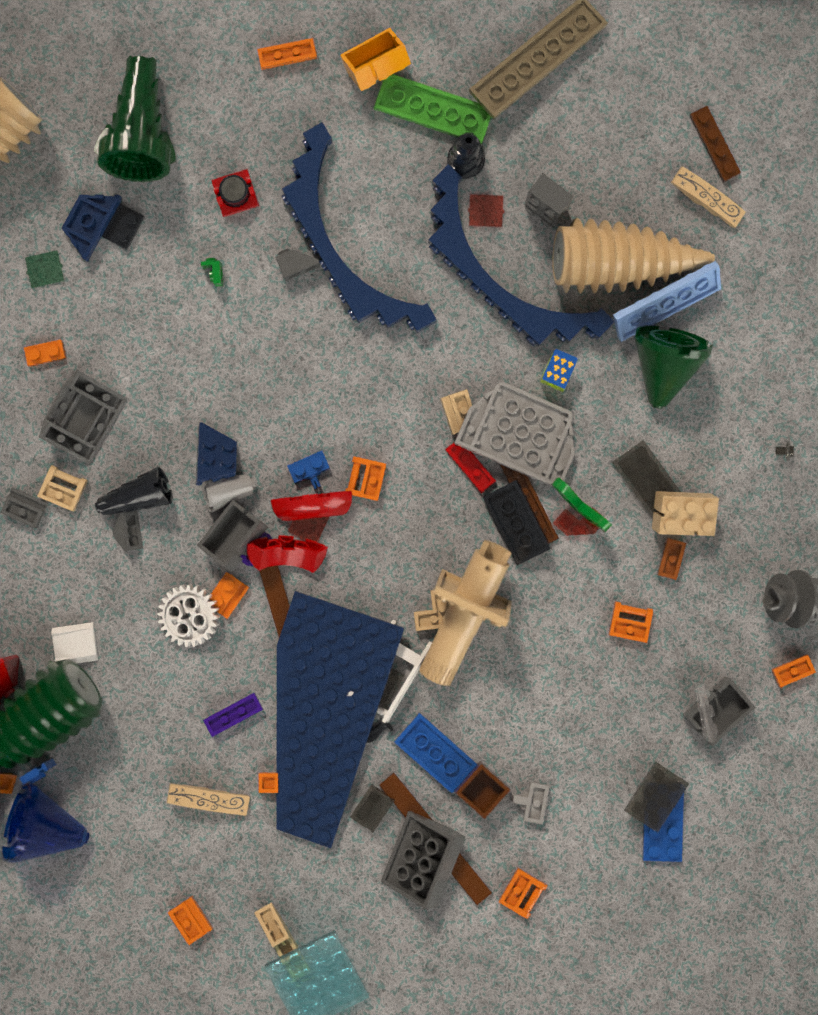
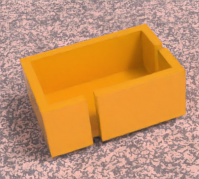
M391 28L384 30L340 55L348 75L361 91L376 84V80L387 79L390 75L403 70L411 64L405 45L397 38Z

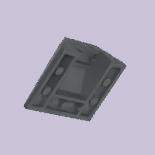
M77 370L63 384L44 417L39 438L90 465L128 398Z

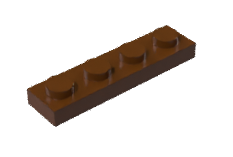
M708 106L691 113L689 116L722 181L725 182L740 175L741 171Z

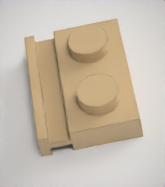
M467 389L440 398L453 435L459 432L468 409L472 406Z

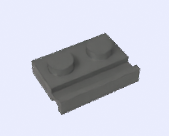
M12 487L0 513L33 528H37L48 503Z

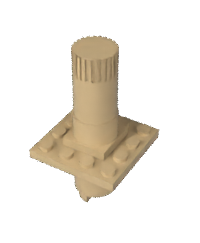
M484 540L481 548L475 550L462 578L442 569L433 594L439 600L444 602L448 600L450 603L419 669L420 673L432 682L443 686L451 685L483 620L489 619L490 623L497 627L507 626L512 601L497 595L496 592L508 570L509 564L507 561L511 552L501 545Z

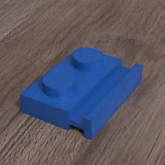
M52 758L19 779L22 784L27 782L33 784L45 777L46 774L44 772L57 764Z

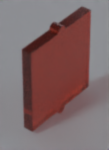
M470 194V208H468L469 226L502 227V216L505 212L503 209V196Z
M330 517L292 521L288 532L299 536L300 540L310 539L318 542Z

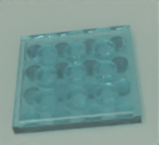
M336 930L265 964V969L290 1015H335L369 998V993Z

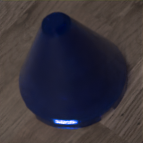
M26 783L22 786V789L26 790L23 794L17 793L4 830L3 837L7 838V847L2 846L4 862L14 864L80 848L87 844L89 833L86 827L36 785Z

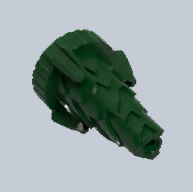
M129 56L127 58L125 78L121 94L117 96L116 113L113 112L112 125H106L94 146V152L98 155V166L107 174L122 180L133 182L160 180L169 174L170 165L176 161L175 150L168 132L161 130L162 114L159 113L160 100L157 97L159 79H156L157 61L154 57Z

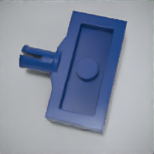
M323 451L287 465L295 484L304 480H310L314 490L317 489V486L318 488L322 487L317 476L330 469Z

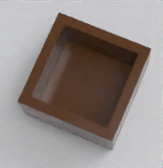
M479 761L477 766L456 788L455 793L485 819L506 796L510 788L486 765Z

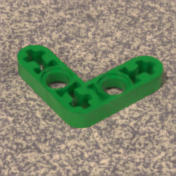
M557 477L551 484L575 511L606 533L612 526L605 517L584 503L561 478Z

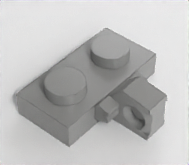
M530 781L528 792L523 791V795L512 793V803L521 804L520 809H524V821L543 824L550 787L548 784Z

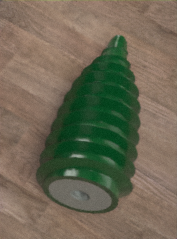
M65 660L61 664L50 661L47 664L48 672L38 670L36 673L37 681L28 679L25 682L26 690L22 688L15 690V700L12 698L5 699V710L0 709V770L2 767L14 768L17 763L26 764L30 762L31 758H39L45 751L54 750L57 743L63 744L68 741L69 736L78 735L81 728L89 727L92 724L93 718L99 716L102 706L101 695L93 680L79 665L70 660Z

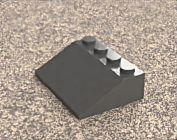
M408 811L381 882L425 910L438 908L465 836L450 827Z

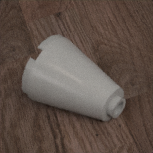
M235 475V477L222 478L215 482H212V480L203 482L204 498L209 503V506H207L208 512H214L229 505L232 500L238 501L253 494V490L256 489L254 478L250 479L249 475Z

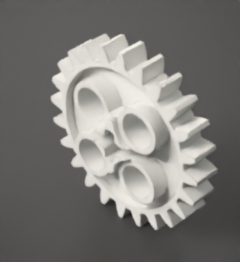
M192 584L187 585V587L185 585H180L179 588L175 587L173 592L166 593L168 598H162L165 604L159 605V608L163 610V612L157 613V615L163 618L158 621V623H164L161 630H167L168 632L165 637L171 635V642L178 640L179 646L185 643V647L190 646L191 643L193 647L197 646L198 642L202 644L205 642V639L211 638L210 634L216 632L212 627L219 626L215 622V619L220 618L219 615H215L219 608H214L213 606L217 601H210L212 594L206 596L207 589L199 591V585L195 586L194 589ZM190 598L195 600V607L190 605ZM174 606L179 609L178 616L173 612ZM199 615L204 618V624L198 621ZM183 624L188 627L187 633L182 630Z

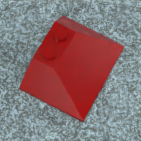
M17 654L0 659V700L3 697H10L15 692L14 687L18 685L19 657Z

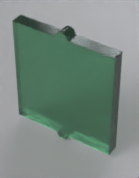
M57 250L25 257L28 270L26 274L29 275L31 288L64 281L63 265L60 263Z

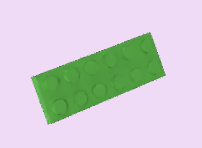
M394 74L383 80L374 105V110L457 138L467 132L473 133L480 140L481 146L491 116L478 102Z

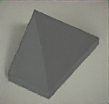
M138 511L119 513L112 531L113 537L125 551L143 549Z

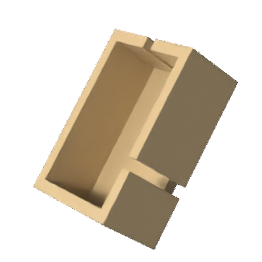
M656 491L654 508L660 513H664V515L653 512L652 529L658 534L715 536L719 498L711 493Z

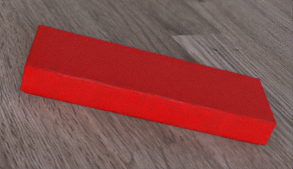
M454 442L445 449L481 494L496 482L471 451L455 445Z

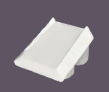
M93 622L52 628L51 635L56 663L61 664L65 660H70L77 664L98 660Z

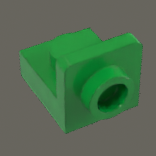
M207 258L201 262L203 269L212 268L209 271L210 282H213L216 287H223V271L220 260Z

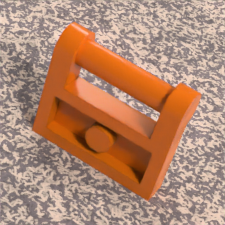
M353 456L351 476L348 488L345 491H352V496L378 501L386 463ZM362 464L366 465L361 491H358L355 488Z
M615 601L608 635L647 643L653 609L622 605L621 602ZM623 612L645 617L643 623L619 618V614Z
M517 868L498 901L522 917L529 919L533 906L548 885L522 869ZM531 885H535L536 888L524 908L519 907Z

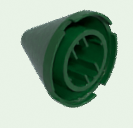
M655 325L640 326L636 329L634 338L648 402L652 404L653 408L662 409L673 400L710 357L713 345L708 347V340L684 330L669 327L668 331L658 330L659 326Z

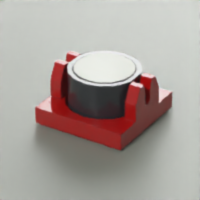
M248 169L211 180L223 217L259 206Z

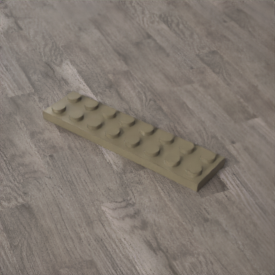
M576 0L469 89V93L493 119L497 118L603 30L608 22L588 0Z

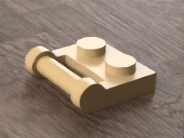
M52 465L37 497L74 512L88 480L74 477L58 470V467ZM54 477L76 485L77 488L73 491L52 482Z

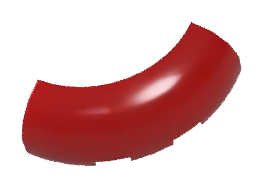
M352 491L272 499L271 505L275 515L283 521L342 516L350 509Z
M278 535V539L263 537L247 544L249 560L259 571L271 566L287 565L303 568L314 573L322 564L328 550L327 546L310 539L305 541L295 540L294 536Z

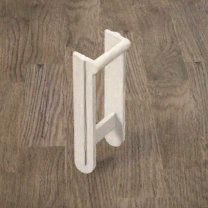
M393 619L391 623L396 624L397 621ZM431 641L428 642L421 656L399 644L396 655L414 665V668L389 710L379 705L377 713L384 717L382 722H389L417 675L432 644ZM350 691L347 696H352L354 692Z

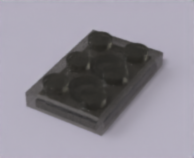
M655 761L624 811L658 833L689 783Z

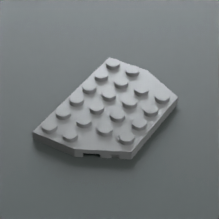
M501 381L468 409L454 444L553 487L551 484L557 477L564 481L575 455L573 448L572 412Z

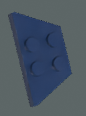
M79 195L64 222L62 230L85 261H89L122 200L120 195Z
M200 422L198 426L196 485H202L203 482L209 480L215 482L222 478L235 477L237 442Z

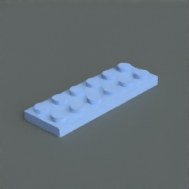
M714 261L704 265L701 269L687 274L684 278L670 283L667 287L655 291L648 297L638 300L629 307L613 314L619 340L622 342L634 336L636 329L640 326L654 325L721 290L720 267L718 263Z

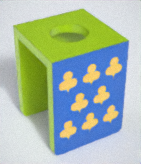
M555 349L540 382L563 392L578 358Z

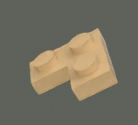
M430 590L433 609L414 612L416 631L438 629L450 601L444 602L439 600L433 594L434 590Z

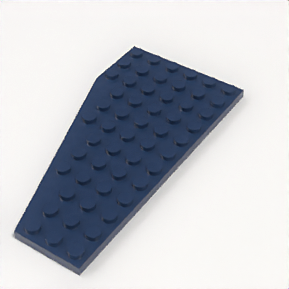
M298 591L294 592L277 643L276 773H278V793H276V829L332 848L405 628ZM350 691L354 692L352 696H347Z

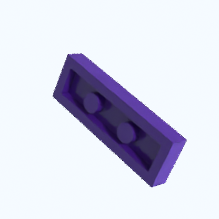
M254 692L203 721L211 737L264 708Z

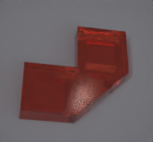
M564 509L553 522L566 536L595 534L599 529L584 517L579 521L567 509Z

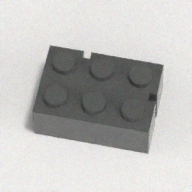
M542 173L528 191L524 206H526V211L534 216L536 214L542 218L541 222L545 226L555 228L568 211L574 196Z
M232 500L197 546L222 567L233 572L243 560L241 555H247V544L259 539L268 526L242 505Z
M724 677L713 687L714 692L709 690L682 714L711 746H714L756 708L728 677Z

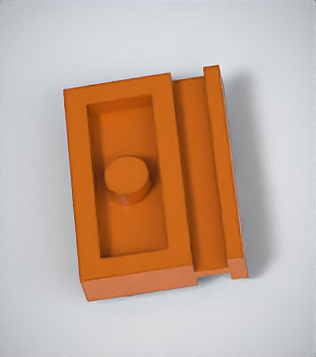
M226 572L212 591L210 601H217L213 605L214 608H219L216 612L228 619L250 587L229 572Z
M193 896L168 911L170 918L188 945L213 929Z

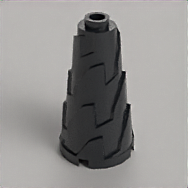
M470 132L459 136L455 144L449 149L447 164L462 176V179L476 177L482 171L485 164V155L480 140L475 134Z
M156 467L137 476L136 479L122 484L121 487L112 490L105 496L98 498L95 508L102 515L151 509L171 504L173 494L171 489L168 490L166 483L169 480L165 472L160 467Z

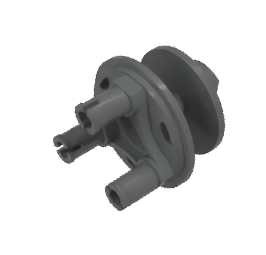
M802 570L774 575L768 581L764 598L762 599L770 619L775 622H785L791 628H802L809 624V622L814 623L817 620L815 612L818 609V579L812 578L807 572Z

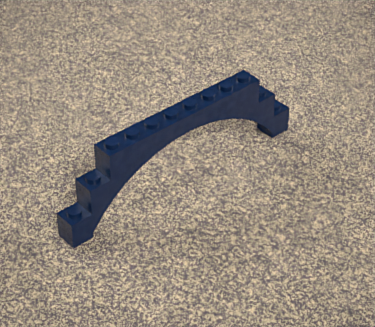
M323 122L305 131L302 143L308 152L292 161L294 167L291 168L296 178L299 179L282 188L284 195L281 197L286 206L290 205L293 209L290 213L295 222L300 221L302 225L300 230L305 239L309 237L312 244L309 246L314 255L319 254L321 258L319 263L324 272L328 270L331 277L328 279L334 288L337 286L341 292L338 296L343 304L347 303L350 309L347 312L351 319H356L360 323L378 312L377 318L382 326L386 325L389 328L408 318L406 321L411 331L415 330L416 333L436 323L437 319L428 303L424 305L407 303L377 291L356 276L339 257L324 229L318 194L320 171L327 148L333 143L332 137Z
M448 164L432 180V185L434 186L432 189L437 195H443V197L430 210L432 215L430 218L436 225L441 224L442 226L428 239L429 249L435 255L439 253L443 257L442 261L449 268L453 266L457 270L456 274L463 281L468 280L471 283V289L477 294L480 292L485 297L484 301L490 307L494 305L499 310L497 313L504 320L508 318L513 323L511 326L518 333L522 331L527 336L525 339L530 345L539 347L553 331L556 332L555 337L563 343L565 341L568 344L582 328L585 329L584 332L590 339L595 338L598 340L614 323V320L602 308L598 312L562 313L536 307L506 291L482 268L466 240L460 221L458 184L461 182L462 176Z

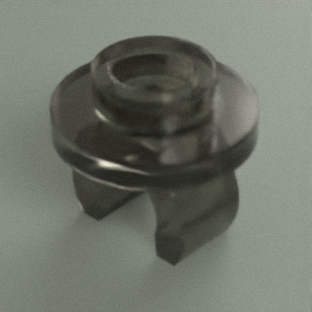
M787 442L786 447H776L775 454L786 455V461H790V457H794V446Z

